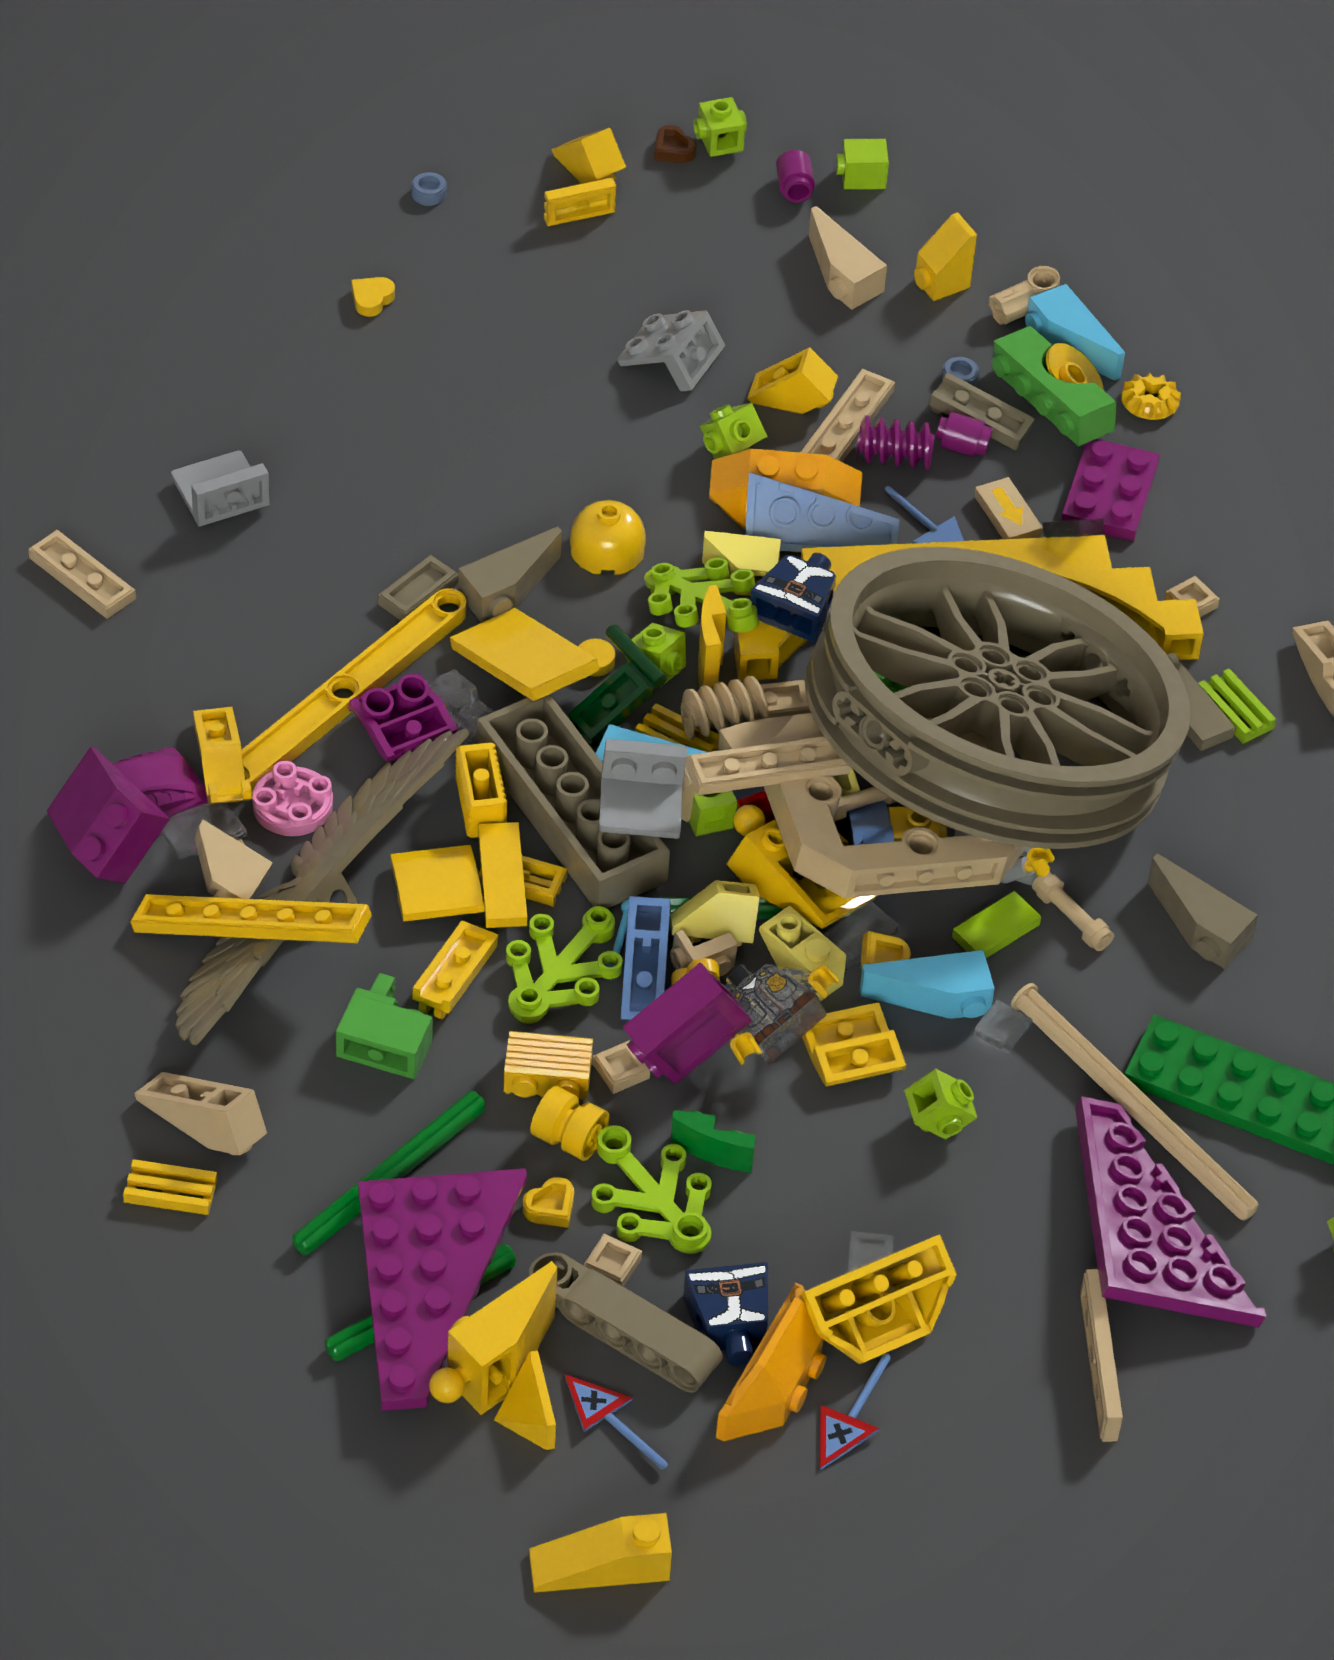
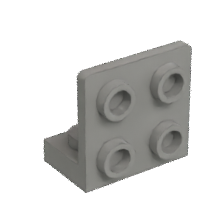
M685 310L677 314L668 315L657 313L644 320L643 326L634 338L627 342L624 351L617 358L620 366L665 362L679 390L691 391L726 345L707 310L695 312Z
M240 450L181 467L171 472L173 482L199 527L270 505L269 473L263 463L250 467Z
M606 739L601 771L599 831L678 839L681 833L682 784L687 758V746Z

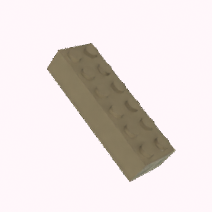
M550 694L536 701L526 698L477 719V744L493 743L496 745L503 786L563 867L567 868V872L593 907L602 906L608 909L629 899V896L635 897L668 882L670 850L660 837L599 831L602 762Z

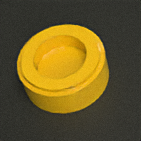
M589 639L578 646L598 660L599 671L590 676L600 677L612 671L615 665V650L609 642L602 639Z

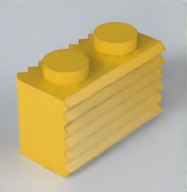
M493 743L463 745L456 748L455 777L466 833L470 838L478 837V824L507 823L505 788L503 787L501 769H499L500 763H498L496 745Z
M509 1031L504 1068V1092L507 1094L513 1092L515 1095L525 1098L535 1095L543 1097L553 1086H558L576 1095L583 1101L588 1099L593 1038Z

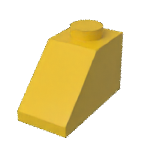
M610 127L578 137L551 149L554 157L581 184L607 178L615 180L617 179L615 172L626 168Z
M958 212L952 214L919 250L917 255L916 269L914 270L915 282L920 289H924L933 301L963 291L971 286L977 234Z
M809 347L756 373L747 399L752 404L804 414L815 408H823L832 400L838 375Z

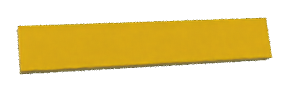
M146 894L130 923L134 933L358 943L372 914L368 904Z

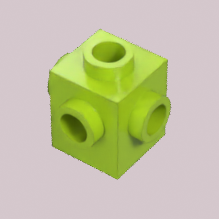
M733 97L700 102L698 118H694L693 126L696 138L702 139L709 156L713 157L743 151L747 121L744 111L738 110Z
M752 403L733 406L732 408L730 404L721 406L709 413L710 420L699 425L704 435L703 442L705 447L712 453L714 459L748 450L750 446L768 437Z
M651 623L631 639L667 676L665 683L686 667L685 632Z
M936 1068L904 1090L914 1124L923 1131H929L945 1140L958 1134L965 1126L978 1118L972 1102L974 1094L969 1085L962 1079L957 1080Z

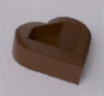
M666 125L658 130L654 161L687 163L695 158L696 142L691 137L685 136L679 127Z

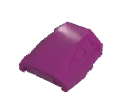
M420 672L407 674L399 680L398 684H391V687L386 689L372 688L364 696H361L359 700L356 697L349 701L348 709L359 718L379 754L386 762L397 760L409 749L413 752L428 739H431L433 742L437 737L448 731H451L453 735L458 731L441 698L429 687Z
M162 748L158 751L137 754L112 763L170 818L168 822H179L213 807V805L208 804L205 786L185 758L175 748Z

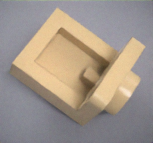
M680 930L674 933L670 958L676 970L688 967V964L696 959L707 958L715 960L719 964L721 977L734 968L738 944L729 932L693 946L685 932Z

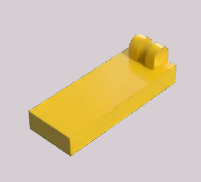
M461 921L413 986L412 999L419 1002V1011L428 1014L433 1007L434 1017L441 1020L445 1017L446 1013L449 1014L497 948L499 935Z

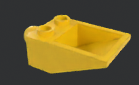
M744 805L735 812L733 817L734 827L739 834L745 837L727 862V866L743 883L756 884L760 898L782 909L790 905L808 922L823 929L875 900L877 897L875 895L843 898L828 889H819L812 880L806 877L798 880L793 876L794 869L776 819L765 824L763 811L755 805Z
M552 1261L470 1317L463 1316L452 1325L448 1331V1367L437 1370L431 1376L429 1382L430 1392L437 1401L452 1403L463 1396L482 1415L505 1399L528 1353L538 1350L555 1318L557 1266Z

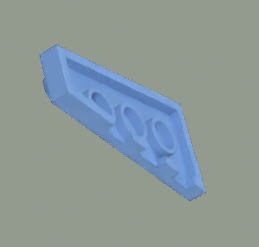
M749 472L745 535L781 539L780 551L801 552L802 548L898 544L899 518Z

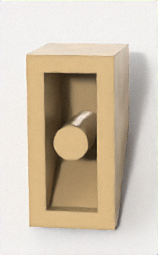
M202 820L194 839L208 893L218 898L253 899L268 876L273 862L205 820Z

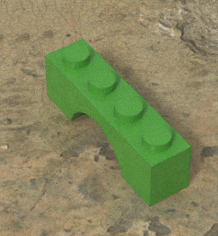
M1028 326L994 340L992 367L996 375L1003 378L1015 389L1019 396L1024 397L1031 403L1039 414L1051 421L1063 435H1066L1077 446L1115 431L1116 401L1095 382L1069 383L1051 376L1046 365V353L1051 344L1035 329Z

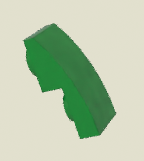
M673 1110L671 1142L673 1144L682 1146L687 1153L711 1164L752 1173L756 1135L737 1130L715 1129L716 1115L703 1114L698 1111Z

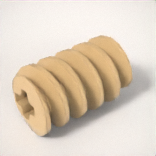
M754 676L745 677L743 683L738 679L730 680L728 687L723 682L716 683L713 686V690L709 686H701L698 693L694 689H686L682 696L681 718L689 740L694 739L695 727H699L703 736L706 737L710 733V724H714L719 733V730L725 728V721L729 720L731 726L740 724L741 717H744L746 722L754 721L755 714H759L761 719L768 718L766 696Z

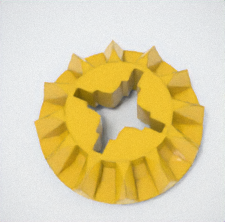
M1150 372L1145 377L1135 374L1131 381H1125L1121 393L1124 407L1130 413L1143 419L1158 420L1167 418L1174 414L1180 405L1181 392L1177 391L1176 382H1166L1164 375L1157 378L1153 377Z

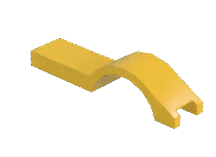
M233 707L193 711L194 727L202 760L208 804L214 805L251 800V786L249 779L245 780L241 743Z

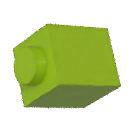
M843 139L842 154H836L835 168L836 175H842L844 190L886 189L889 166L886 139Z

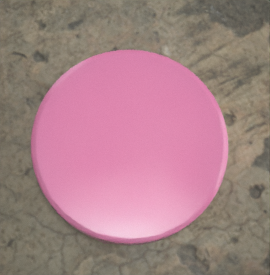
M290 761L278 762L274 765L273 771L264 775L257 782L253 790L252 805L255 818L267 830L283 836H301L314 832L319 826L324 825L333 810V792L330 779L308 768L296 767Z

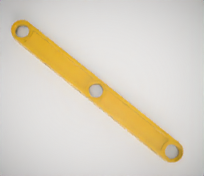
M450 588L441 589L433 594L241 750L245 780L249 779L251 793L253 794L257 782L264 775L273 771L275 764L281 761L292 762L352 713L348 709L351 699L357 697L359 700L361 696H364L372 688H383L459 626L466 618L467 600L465 595L461 591ZM446 603H453L459 609L454 612H445L439 607ZM338 689H349L354 694L349 698H338L333 693Z

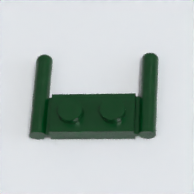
M615 624L610 625L606 629L605 634L630 660V663L625 662L567 714L569 720L590 747L593 744L596 746L602 740L609 724L618 726L654 694L653 689L661 687L667 680V676Z

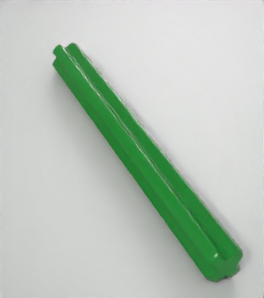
M475 1091L467 1092L359 1181L397 1179L406 1176L484 1112L485 1101L483 1097L479 1096ZM358 1182L292 1235V1245L304 1256L309 1255L360 1213Z

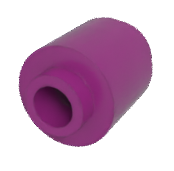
M801 150L784 152L776 161L780 192L790 202L800 203L806 201L812 195L815 187L810 156Z
M951 412L949 418L941 417L935 438L942 440L941 448L975 457L976 454L985 456L993 428L985 426V421Z

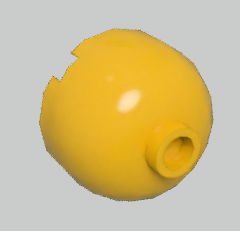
M596 501L586 506L574 519L570 534L571 555L581 568L598 575L602 574V570H614V575H620L636 568L643 560L646 545L645 529L641 518L630 506L619 501Z

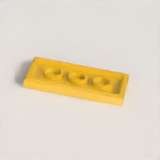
M516 608L450 637L451 647L454 651L532 701L545 697L599 671L596 657Z

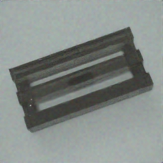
M1103 518L1065 519L1043 522V536H1046V538L1081 537L1104 532Z

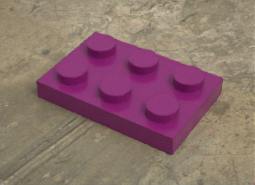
M1100 439L1086 443L1062 512L1061 524L1134 542L1159 465L1160 454Z

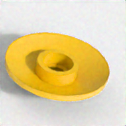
M1064 343L1054 344L1048 349L1046 365L1051 376L1069 383L1095 382L1104 390L1101 377L1096 368L1079 350Z

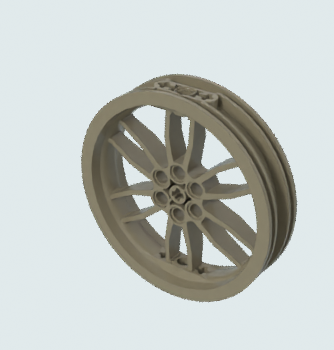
M919 547L896 550L873 557L851 570L840 582L834 593L825 619L824 630L816 642L805 675L808 705L819 729L842 759L865 780L900 804L940 824L980 838L1031 848L1069 849L1098 845L1122 837L1141 825L1152 813L1158 802L1168 776L1169 768L1174 763L1185 741L1191 720L1188 693L1176 667L1157 642L1126 614L1093 592L1055 573L1016 559L970 549ZM921 627L939 628L941 638ZM976 634L982 635L983 642L979 639V637ZM1009 644L1031 653V655L1026 658L1014 655L1009 650ZM874 672L908 688L893 693ZM1098 697L1112 712L1086 701ZM969 732L978 733L986 739L987 749L960 737ZM1012 748L1017 751L1022 759L1015 758ZM1056 752L1084 766H1060Z

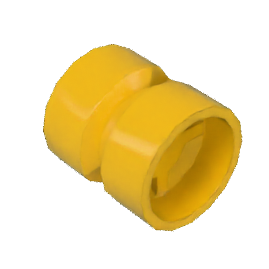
M553 1086L547 1091L536 1108L530 1126V1133L550 1145H556L561 1142V1149L564 1152L582 1161H586L597 1150L598 1134L603 1128L608 1126L610 1114L608 1111L588 1101L581 1106L576 1095L558 1086Z

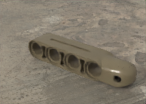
M553 1252L544 1254L534 1260L529 1267L530 1276L552 1261L557 1266L556 1308L560 1310L561 1314L568 1321L686 1392H697L723 1359L720 1348L707 1336L600 1272L585 1267L563 1253Z

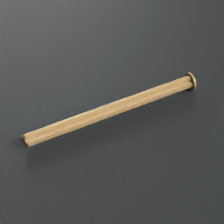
M1034 983L1025 985L1016 993L1011 1001V1007L1015 1011L1021 1010L1232 1213L1242 1221L1255 1214L1259 1205L1258 1201L1038 993V987Z

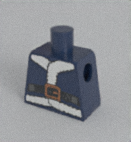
M813 553L808 561L793 555H787L780 560L751 590L750 600L752 605H755L757 608L758 620L816 643L835 593L836 575L830 571L831 561L828 557L821 553Z
M761 1262L685 1270L683 1296L696 1330L714 1341L720 1350H726L729 1364L733 1366L748 1364L753 1356L752 1347L759 1346L768 1327V1263Z

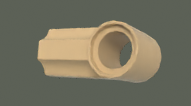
M1049 266L1035 267L1028 273V280L990 296L989 307L993 313V318L999 325H1006L1026 316L1029 297L1060 286L1058 271Z

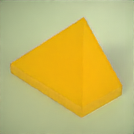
M538 1350L528 1353L494 1421L541 1448L551 1450L555 1449L556 1422Z

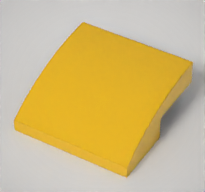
M717 584L708 587L702 604L697 667L699 688L701 686H709L712 690L713 686L719 682V669L723 665L727 615Z
M471 845L390 854L391 869L397 887L398 905L403 922L484 912L481 885Z
M879 1002L826 1013L822 1019L802 1035L811 1061L826 1087L906 1069V1063L895 1032L888 1029Z

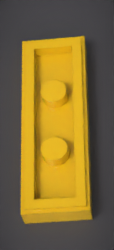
M519 822L478 824L486 928L527 926Z

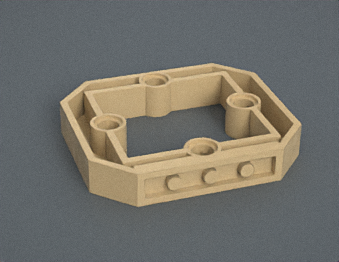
M812 713L795 714L770 743L824 735L814 720ZM969 732L960 737L987 749L986 739L978 733ZM825 775L782 781L779 784L764 786L794 871L843 898L997 885L1026 848L973 835L939 838L933 831L919 827L907 830L903 834L901 841L843 846L834 823L842 791L841 786L834 778Z

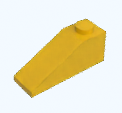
M667 1514L619 1517L529 1548L534 1593L670 1581L672 1549Z

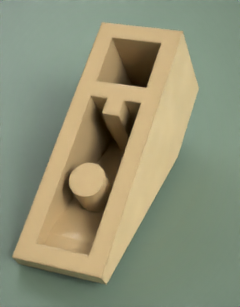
M817 206L811 208L808 236L827 289L831 294L853 310L883 293L885 290L887 265Z
M161 1072L134 1093L138 1102L211 1150L226 1152L230 1155H241L248 1152L254 1143L267 1134L253 1089Z

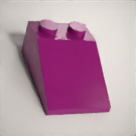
M91 746L46 810L70 852L96 878L126 884L170 820L101 752Z

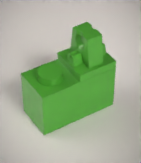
M379 973L370 991L356 988L336 1030V1057L415 1080L433 1041V1017L415 1009L398 1007V1001L393 998L396 989L394 986L396 982L395 977Z

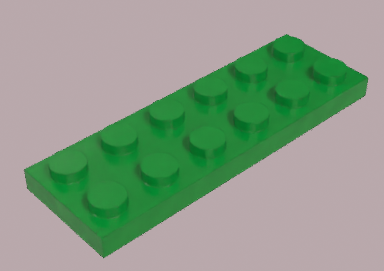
M1156 1014L1153 1015L1124 1073L1141 1091L1334 1165L1333 1082Z

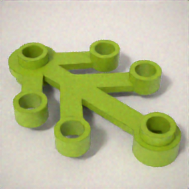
M720 557L706 561L704 568L681 570L669 563L654 565L644 576L645 585L651 592V595L648 597L650 613L657 616L670 613L673 609L671 595L680 593V605L674 609L676 625L683 628L694 626L699 621L696 601L703 604L706 591L710 585L717 584L719 593H746L755 586L754 573L749 569H740L731 574V579H726L729 576L728 562ZM707 579L710 580V581H706V582H696V583H692V582H691V581H699V580H707ZM721 596L727 612L728 628L731 631L738 633L748 632L758 626L757 608L755 605H752L751 600L738 598L732 601Z
M602 906L590 908L582 918V929L558 956H556L552 939L554 935V920L547 914H537L530 919L529 934L536 942L543 974L534 984L528 967L531 960L530 945L522 940H515L507 945L506 962L513 969L517 986L509 995L508 1006L510 1012L518 1021L525 1024L536 1023L546 1015L549 1008L576 1004L592 1006L599 1000L600 990L598 982L593 978L615 979L621 975L623 960L621 955L614 951L603 952L598 957V961L575 964L592 943H606L614 936L615 918L607 908ZM538 926H545V927H547V929L540 930V929H537L536 927H538ZM520 952V953H523L524 955H522V956H515V955H513V953ZM607 963H612V964H615L616 966H614V967H607V966H605V964H607ZM577 981L575 989L551 991L557 983ZM583 990H590V991H592L593 993H591V994H584V993H582L581 991H583Z
M617 1125L603 1128L597 1138L598 1155L609 1164H617L641 1192L616 1189L606 1183L598 1184L593 1188L591 1195V1205L594 1210L600 1213H609L615 1207L660 1213L667 1221L641 1219L635 1213H624L617 1219L616 1234L618 1238L624 1242L637 1241L641 1236L666 1239L670 1241L676 1250L687 1254L698 1253L707 1248L711 1241L712 1232L702 1213L704 1202L711 1195L712 1181L710 1177L704 1173H693L687 1178L685 1192L688 1202L686 1211L683 1213L674 1203L679 1172L686 1165L685 1149L678 1144H669L662 1149L660 1159L662 1173L660 1184H658L631 1153L632 1139L629 1131ZM670 1156H676L679 1158V1160L670 1161L667 1158ZM702 1185L705 1188L703 1190H696L692 1186ZM608 1196L611 1199L607 1201H602L598 1199V1197ZM633 1225L636 1228L633 1230H627L623 1228V1226ZM685 1234H693V1235H695V1236H694V1237H688V1236H685Z

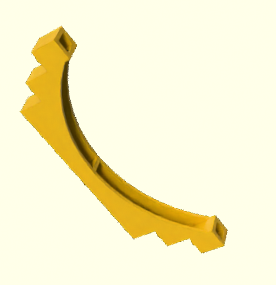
M1105 535L802 548L801 559L808 561L813 553H821L828 557L831 561L830 571L836 575L835 591L843 578L855 567L873 557L896 550L919 547H950L982 551L1016 559L1064 577L1103 598L1145 630L1167 655L1175 653L1179 660L1199 659L1204 632L1196 599L1158 601L1150 567L1112 568ZM759 621L758 626L751 631L735 632L733 647L738 680L743 681L747 676H754L757 680L777 679L779 667L808 640L762 621Z

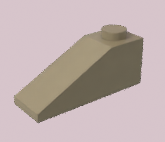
M557 526L459 568L458 591L465 595L466 605L481 623L513 608H517L561 558L562 530Z
M1157 853L1152 858L1148 885L1190 948L1198 952L1204 959L1226 969L1252 941L1258 915Z

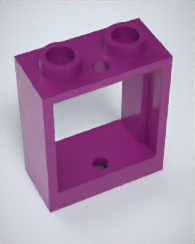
M700 962L627 1022L623 1029L632 1039L626 1045L642 1064L645 1063L657 1078L664 1074L676 1085L753 1020L732 993Z

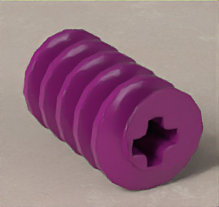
M864 415L860 423L856 460L862 451L866 463H871L875 454L878 453L881 465H886L889 457L893 455L895 466L901 467L905 457H908L910 468L915 469L920 459H923L925 470H930L935 433L931 434L929 423H923L920 431L916 432L914 421H909L903 431L901 430L899 419H894L890 428L886 429L883 417H879L875 426L871 427L869 416Z

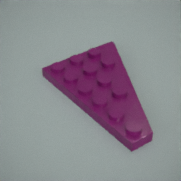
M1081 1096L1075 1111L1102 1297L1259 1328L1266 1318L1265 1309L1263 1307H1255L1243 1290L1246 1282L1232 1268L1230 1259L1213 1235H1205L1193 1219L1196 1211L1189 1201L1183 1198L1180 1188L1163 1164H1155L1143 1147L1146 1140L1140 1131L1133 1127L1130 1117L1121 1104Z
M526 1168L358 1182L382 1411L427 1407L432 1396L429 1389L431 1376L437 1370L445 1367V1360L448 1355V1331L458 1319L469 1314L470 1304L478 1294L484 1273L489 1263H492L503 1238L504 1229L510 1223L514 1214V1207L522 1189L526 1187Z

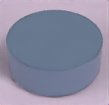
M433 172L417 175L411 183L412 198L417 203L425 206H434L442 203L447 197V182L445 178Z
M953 357L944 363L942 381L948 372L973 386L977 385L979 367L973 360L966 357Z

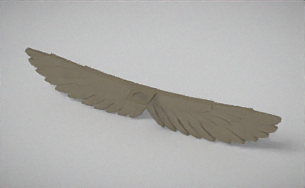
M467 728L456 732L454 735L451 731H448L437 737L433 742L431 739H428L413 752L410 749L406 751L393 765L387 762L372 780L368 778L363 783L354 799L349 795L341 803L337 813L333 811L324 823V828L319 826L315 830L312 844L309 841L304 843L300 850V857L295 855L291 861V872L295 879L264 892L256 899L330 903L332 893L335 890H340L344 895L345 903L357 904L356 897L341 872L403 809L402 805L445 765L444 762L470 735ZM221 937L215 943L216 947L202 960L204 965L189 979L191 984L180 995L183 1002L176 1011L179 1018L175 1026L179 1030L181 1039L185 1041L189 1038L191 1044L198 1045L225 1012L230 1011L260 967L266 965L284 940Z

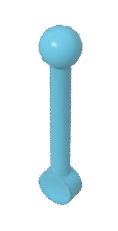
M629 899L621 904L623 915L613 947V951L618 954L621 952L627 931ZM607 963V964H605L607 967H614V966H616L615 964H612V963Z

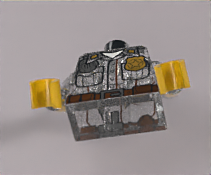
M765 964L754 974L744 965H739L728 974L726 982L734 990L732 995L753 1020L728 1041V1045L740 1065L746 1063L744 1059L751 1053H757L768 1066L827 1015L815 993H818L821 998L825 999L829 995L826 988L831 984H838L840 980L826 965L819 966L812 972L788 967L780 970L773 964Z

